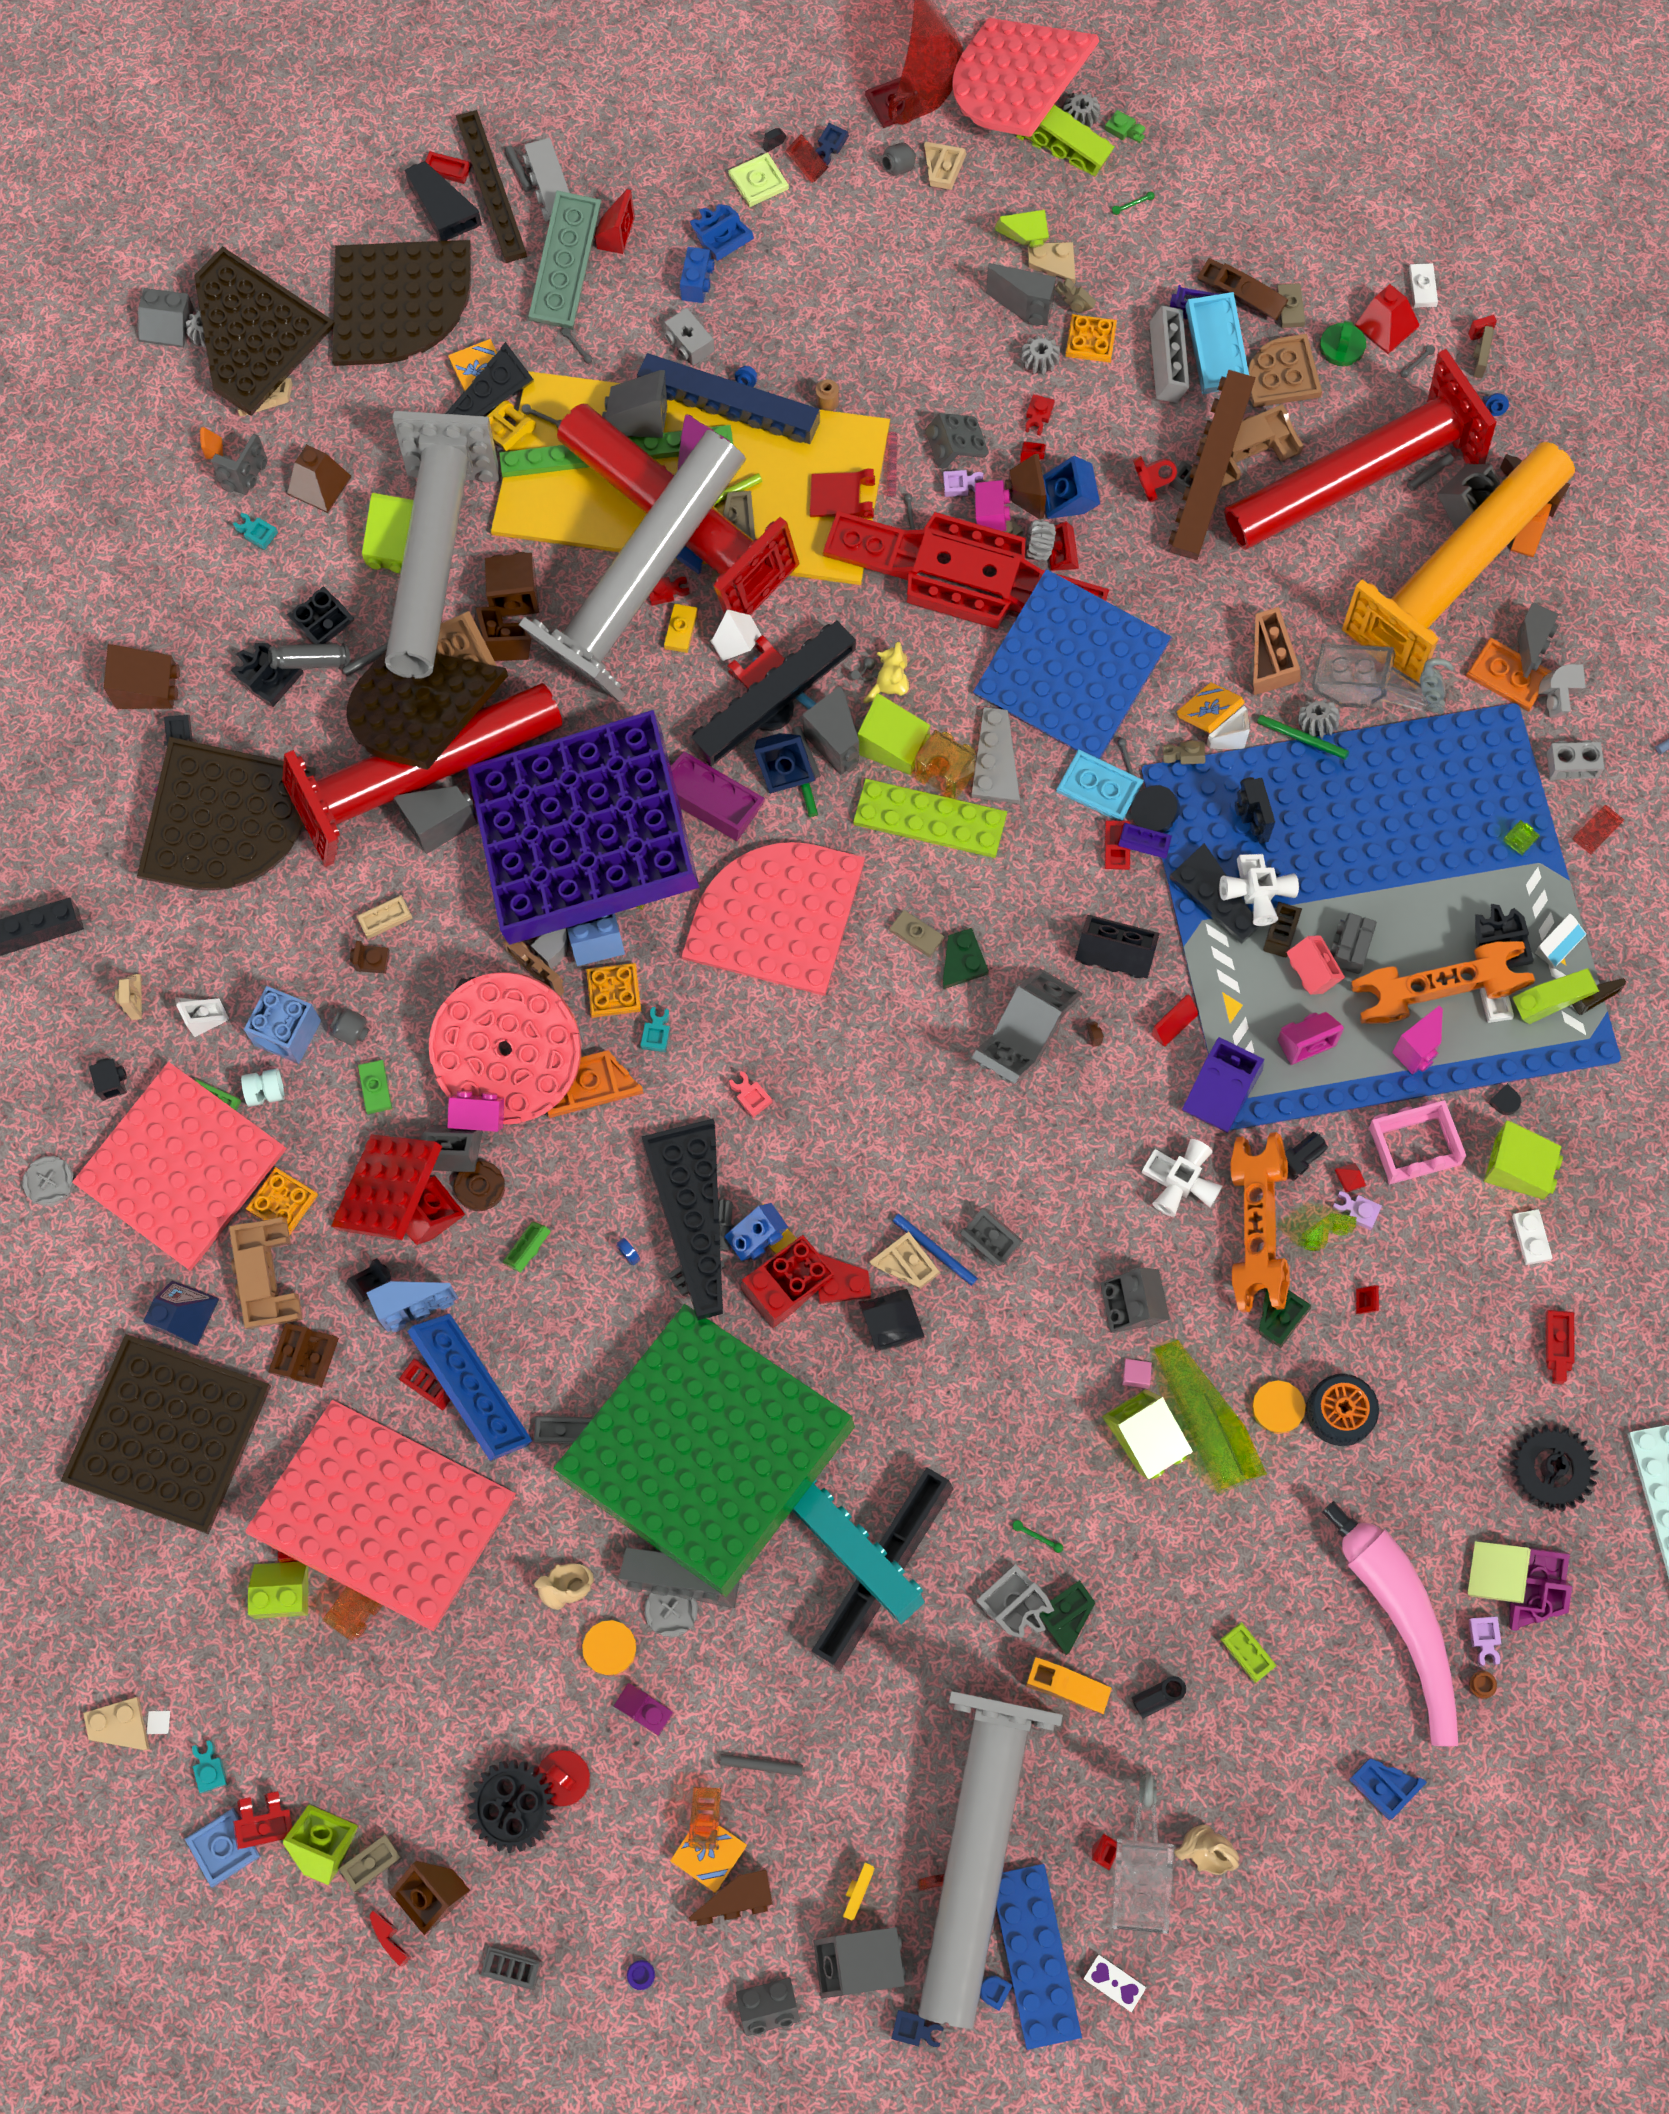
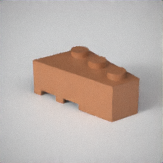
M1276 607L1256 613L1254 695L1301 682L1300 667L1280 608Z

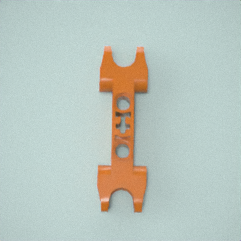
M1515 941L1485 944L1474 950L1475 961L1455 964L1401 978L1399 977L1397 967L1377 969L1351 981L1352 992H1371L1379 1000L1378 1005L1360 1013L1361 1024L1400 1021L1410 1016L1408 1005L1480 988H1485L1489 999L1509 996L1534 984L1535 978L1533 973H1514L1506 965L1507 960L1524 953V943ZM1467 973L1470 974L1473 977V979L1467 981L1464 980L1461 977V975ZM1438 980H1442V982L1446 983V985H1442V983L1438 982ZM1420 985L1424 990L1416 992L1412 990L1411 986Z
M1277 1132L1269 1133L1265 1150L1257 1156H1252L1248 1139H1245L1244 1136L1236 1137L1231 1158L1232 1182L1235 1186H1244L1245 1262L1234 1263L1232 1266V1286L1238 1310L1243 1313L1251 1311L1255 1294L1264 1288L1268 1289L1272 1307L1277 1310L1284 1309L1290 1285V1272L1287 1260L1285 1258L1276 1259L1275 1182L1286 1181L1288 1177V1161L1282 1137ZM1263 1193L1261 1200L1256 1202L1257 1196ZM1264 1242L1262 1250L1257 1252L1258 1245Z

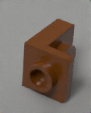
M356 941L355 948H352L350 951V962L353 963L356 971L386 974L390 950L386 947L364 946L362 941Z

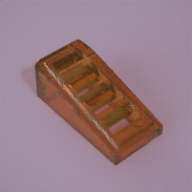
M693 1788L688 1839L690 1848L713 1850L718 1848L721 1788ZM699 1798L714 1799V1803H700ZM698 1810L713 1811V1814H698ZM697 1822H711L712 1826H697ZM697 1834H711V1837L697 1836Z

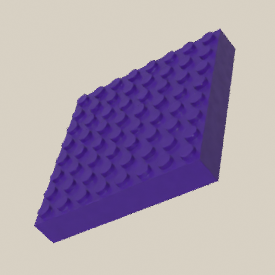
M654 710L468 767L499 927L509 945L700 888L661 725Z

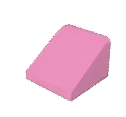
M1125 1359L1122 1385L1148 1389L1151 1380L1152 1363Z

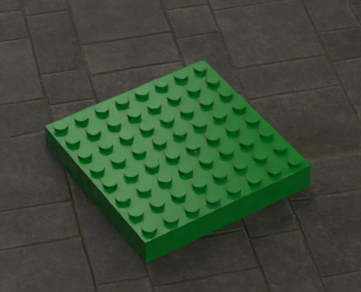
M684 1304L553 1469L560 1480L726 1598L853 1431L855 1425L850 1414L707 1318L697 1321L694 1309Z

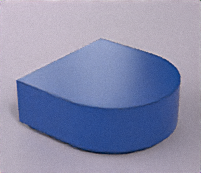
M625 1238L617 1242L618 1250L631 1265L634 1266L640 1261L639 1255Z
M989 1976L982 1981L980 1997L986 2004L1000 2011L1013 1985L1000 1977Z

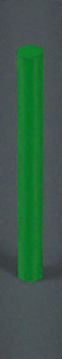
M1260 715L1257 723L1344 760L1348 757L1349 751L1264 715Z

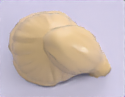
M574 1563L556 1564L548 1577H539L534 1586L538 1588V1595L544 1605L560 1610L566 1603H573L583 1599L591 1590L594 1577L591 1570L585 1565Z
M1202 1824L1191 1828L1185 1834L1181 1847L1174 1850L1175 1856L1182 1861L1191 1858L1197 1865L1199 1872L1207 1871L1212 1874L1221 1875L1227 1870L1233 1871L1239 1866L1238 1852L1234 1849L1232 1843L1224 1836L1214 1833L1209 1825Z

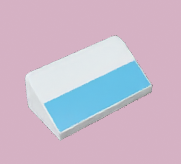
M1569 914L1539 945L1535 954L1555 969L1586 936V932L1574 916Z

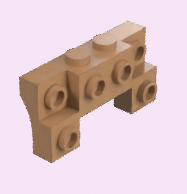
M1283 404L1256 416H1248L1242 421L1221 487L1240 480L1241 471L1236 464L1237 462L1269 448H1273L1280 462L1302 453L1304 445L1296 434L1289 414ZM1207 436L1199 440V445L1200 442H1206Z
M279 1217L229 1226L234 1256L231 1266L234 1274L237 1275L238 1284L235 1286L237 1298L241 1301L244 1327L246 1329H254L303 1320L299 1294L291 1293L278 1296L271 1248L291 1244L287 1219Z

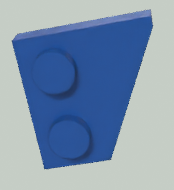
M1371 1758L1349 1779L1389 1821L1427 1783L1422 1778L1416 1779L1404 1774L1399 1769L1386 1767L1383 1763Z

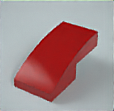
M1105 821V869L1130 870V849L1118 846L1124 823L1130 824V821Z
M373 1910L369 1916L379 1942L399 1966H405L411 1956L391 1939L398 1929L382 1914Z

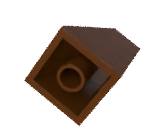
M517 552L513 555H494L485 558L486 597L489 607L499 606L502 618L540 613L535 563L532 552Z
M108 644L103 688L115 708L173 709L174 700L178 699V688L175 686L176 679L180 677V667L175 663L172 655Z

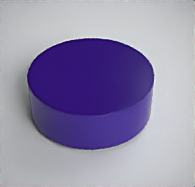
M643 1960L632 1963L627 1971V1980L630 1986L637 1990L649 1988L655 1980L654 1967L649 1962Z

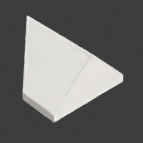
M727 609L713 639L710 641L720 659L725 661L751 651L761 633L751 615Z
M1243 706L1209 734L1206 745L1213 749H1244L1250 731L1247 708Z
M175 997L176 1006L194 1037L229 1020L219 998L198 1000Z

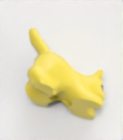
M900 642L895 643V648L892 647L884 652H877V655L881 657L880 661L884 664L878 673L877 684L874 685L864 698L863 702L865 704L873 701L876 694L880 692L888 695L897 694L899 696L908 692L909 681L904 674V669L907 667V655L903 653Z

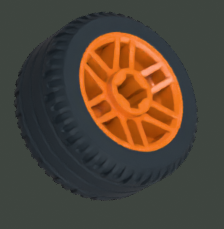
M1335 1374L1323 1379L1311 1392L1307 1401L1306 1414L1311 1429L1323 1441L1337 1446H1350L1365 1439L1374 1429L1379 1417V1403L1373 1389L1364 1380L1354 1375ZM1340 1406L1344 1407L1345 1414L1342 1413Z

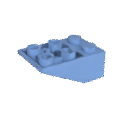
M615 913L567 927L577 966L625 954Z
M390 1281L367 1292L376 1316L387 1332L391 1330L392 1332L400 1331L407 1326L406 1323L414 1319L416 1321L423 1320L431 1315V1311L438 1308L440 1310L447 1309L454 1304L455 1300L459 1299L450 1283Z

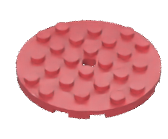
M496 972L476 977L462 984L443 1002L431 1027L429 1056L437 1077L436 1080L447 1097L457 1094V1091H471L473 1096H482V1093L485 1092L497 1093V1097L504 1098L503 1124H518L545 1114L555 1107L568 1093L580 1066L581 1038L578 1025L570 1008L552 988L524 974ZM502 1041H507L511 1045L512 1052L509 1055H503L499 1051V1044Z

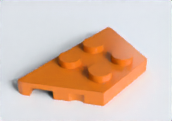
M609 1050L581 1057L579 1070L573 1085L564 1098L548 1111V1116L552 1118L644 1094L643 1088L617 1062Z

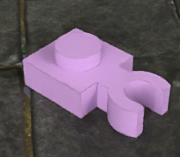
M967 470L943 472L945 497L968 496L969 489L975 492L976 481L983 480V473L975 472L971 476H967Z
M1340 1191L1337 1197L1343 1199L1345 1205L1340 1206L1334 1203L1332 1209L1339 1213L1345 1211L1350 1213L1347 1220L1371 1230L1382 1205L1359 1195L1353 1201L1346 1192Z
M1498 1617L1469 1619L1472 1647H1480L1481 1650L1477 1656L1479 1666L1485 1665V1655H1490L1493 1658L1494 1665L1500 1664V1655L1494 1650V1646L1501 1645Z

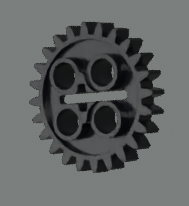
M516 1759L510 1761L509 1767L506 1761L499 1762V1769L496 1765L489 1766L490 1774L487 1772L480 1774L483 1782L476 1781L473 1783L478 1792L469 1793L475 1799V1802L468 1804L467 1807L475 1809V1813L471 1814L468 1818L477 1820L472 1829L477 1830L481 1828L482 1832L479 1839L488 1837V1847L493 1846L497 1842V1851L499 1852L503 1851L506 1845L508 1853L514 1852L516 1846L519 1852L525 1851L526 1844L530 1848L536 1846L534 1838L539 1841L543 1840L545 1837L542 1830L550 1831L552 1829L546 1822L556 1819L550 1813L551 1809H555L558 1806L550 1803V1799L554 1798L556 1793H548L547 1790L552 1786V1782L543 1783L546 1773L536 1775L538 1768L536 1765L527 1770L528 1761L521 1762L519 1767ZM506 1779L510 1780L513 1785V1790L510 1794L506 1793L503 1788ZM522 1784H525L526 1787L524 1791L518 1796V1794L521 1791ZM528 1794H532L535 1797L536 1804L533 1809L529 1808L526 1804ZM515 1800L513 1806H514V1808H516V1810H515V1811H512V1812H509V1811L511 1810V1807H512V1806L509 1804V1802ZM492 1803L499 1809L497 1818H493L489 1813ZM506 1817L503 1828H500L501 1821ZM515 1818L522 1824L519 1833L515 1832L512 1828V1822Z

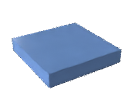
M232 1808L185 1838L211 1888L261 1857L256 1846L237 1850L233 1821L241 1819L235 1808Z

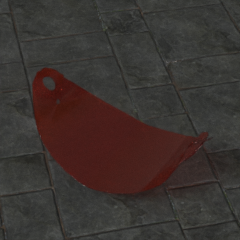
M914 0L908 52L897 93L891 95L888 108V117L896 124L904 125L935 111L945 102L953 90L954 71L964 51L955 29L933 0ZM900 101H904V110L898 115L896 112L897 105Z

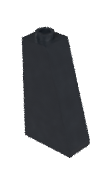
M424 161L405 169L407 182L440 241H447L482 225L478 209L428 163Z

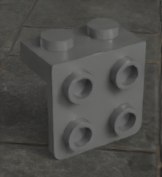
M939 413L925 429L938 468H947L958 455L986 457L989 454L978 420L974 416Z
M252 434L237 461L215 454L211 460L221 487L228 492L236 491L243 495H246L249 489L254 488L260 470L265 469L268 461L260 437L256 434Z

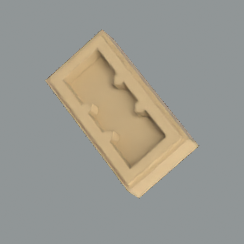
M402 895L357 915L367 939L413 919Z

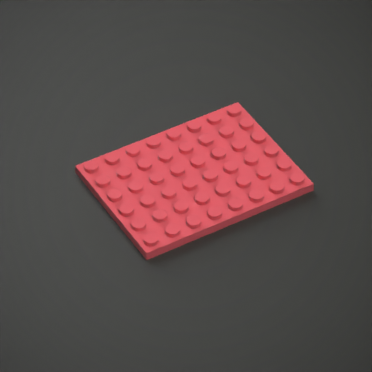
M332 1400L246 1528V1534L434 1632L513 1503L516 1493Z

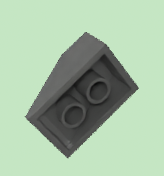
M989 263L986 294L1025 322H1030L1035 326H1047L1054 303L1056 277Z

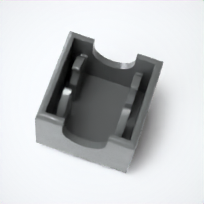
M1466 464L1437 493L1455 530L1500 485L1491 464Z

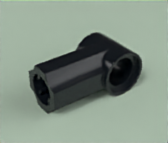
M1313 1131L1296 1147H1291L1285 1151L1288 1161V1177L1292 1181H1295L1299 1177L1298 1175L1301 1176L1310 1167V1164L1328 1149L1324 1138L1320 1134Z
M1171 1676L1159 1684L1131 1697L1143 1720L1181 1701L1186 1694V1685L1181 1678ZM1167 1684H1178L1181 1694L1178 1697L1169 1696L1166 1692Z

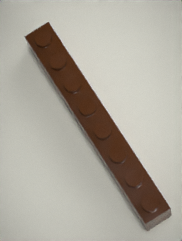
M1228 370L1226 377L1221 376L1217 390L1222 392L1219 399L1214 398L1210 412L1215 414L1212 421L1207 420L1203 434L1207 435L1205 443L1200 442L1196 456L1200 457L1198 465L1193 464L1189 478L1193 479L1191 487L1186 486L1182 500L1186 501L1184 509L1179 508L1175 522L1179 523L1177 531L1172 530L1168 544L1172 545L1170 553L1198 560L1256 377L1233 370Z

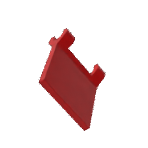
M867 468L852 473L812 474L810 517H835L836 512L840 511L865 519L874 518L873 502L866 501L860 503L861 484L866 486L875 485L874 469Z
M763 635L755 641L758 644L756 648L762 654L746 669H743L736 660L727 665L730 669L728 672L746 688H749L755 682L759 683L762 681L769 670L774 667L778 668L785 659Z

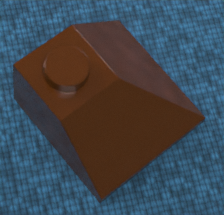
M306 444L294 463L287 494L328 513L351 479V475L328 454Z
M1034 454L1009 470V480H1005V488L1009 489L1014 504L1036 518L1044 519L1046 490L1039 454Z
M415 1861L389 1893L423 1935H426L465 1898L470 1889L453 1869Z

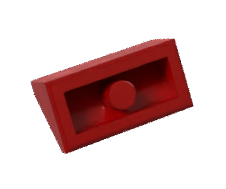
M1065 521L1055 525L1054 547L1049 556L1051 571L1079 568L1074 528Z
M1189 994L1182 998L1153 1027L1152 1036L1164 1047L1198 1016L1197 1008Z

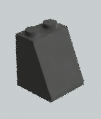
M659 370L612 386L609 396L605 397V411H603L602 417L626 436L663 438L667 414L665 370Z
M839 686L803 713L802 716L804 736L833 768L842 775L846 771L851 772L859 763V739L844 691Z
M457 786L401 794L394 797L402 819L426 854L476 825L474 819L476 811L472 806L473 802L466 792L461 793Z
M897 1927L813 1940L821 1999L905 1986L906 1970L901 1961L900 1950L902 1942L900 1935L897 1933Z

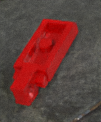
M1546 1311L1547 1369L1552 1370V1384L1564 1385V1382L1567 1381V1371H1571L1572 1365L1575 1363L1574 1312Z

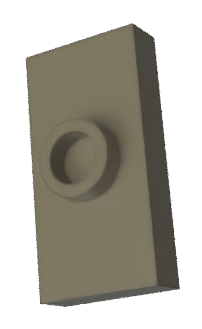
M1301 284L1277 285V292L1288 299L1280 314L1281 328L1304 327L1305 315Z
M1485 326L1480 344L1475 346L1473 358L1477 360L1473 377L1483 378L1494 333L1493 327Z
M905 910L902 911L890 927L891 933L929 958L944 940L942 934Z

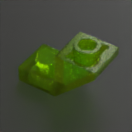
M1330 1213L1302 1233L1298 1240V1245L1304 1246V1249L1309 1251H1319L1320 1248L1324 1249L1328 1243L1329 1230H1332V1233L1336 1235H1348V1233H1352L1355 1229L1357 1217Z

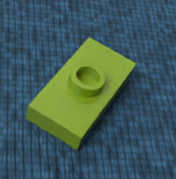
M1242 1622L1220 1639L1254 1683L1258 1682L1277 1666Z

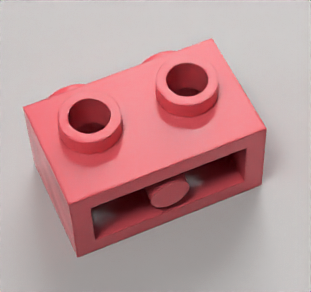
M1307 936L1286 952L1290 958L1292 968L1298 972L1302 980V986L1310 995L1324 994L1345 978L1322 936Z

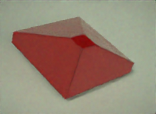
M1024 441L1020 463L1034 454H1039L1040 460L1044 459L1046 444Z

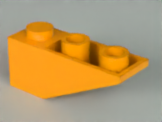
M1037 1657L1033 1661L1025 1686L1100 1714H1104L1112 1689L1065 1667Z

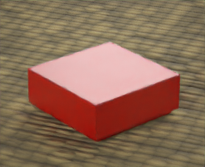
M1494 314L1472 321L1468 332L1471 340L1480 339L1485 326L1495 328L1497 320Z

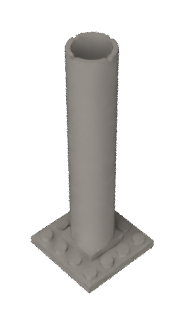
M394 411L393 422L407 476L418 478L385 656L386 667L399 676L406 678L415 677L416 679L427 677L433 672L465 481L477 480L488 483L491 481L499 482L500 478L489 417Z
M707 430L564 631L560 632L555 629L554 632H551L535 618L531 622L524 617L519 626L546 651L620 702L626 695L620 689L622 685L605 670L606 667L601 662L746 461L743 453L726 439H720V435Z
M951 1691L949 1703L954 1704L953 1710L970 1713L971 1708H975V1715L918 2013L919 2017L940 2024L948 2022L949 2026L972 2029L975 2025L1031 1722L1035 1721L1034 1727L1054 1731V1726H1061L1063 1715Z

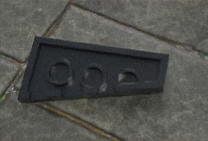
M505 342L498 353L491 358L483 371L476 376L472 384L445 414L485 417L500 403L509 400L534 382V379Z
M1204 843L1170 875L1169 879L1242 944L1259 926L1253 924V913L1241 896L1228 900L1221 899L1219 883L1221 877L1227 875Z

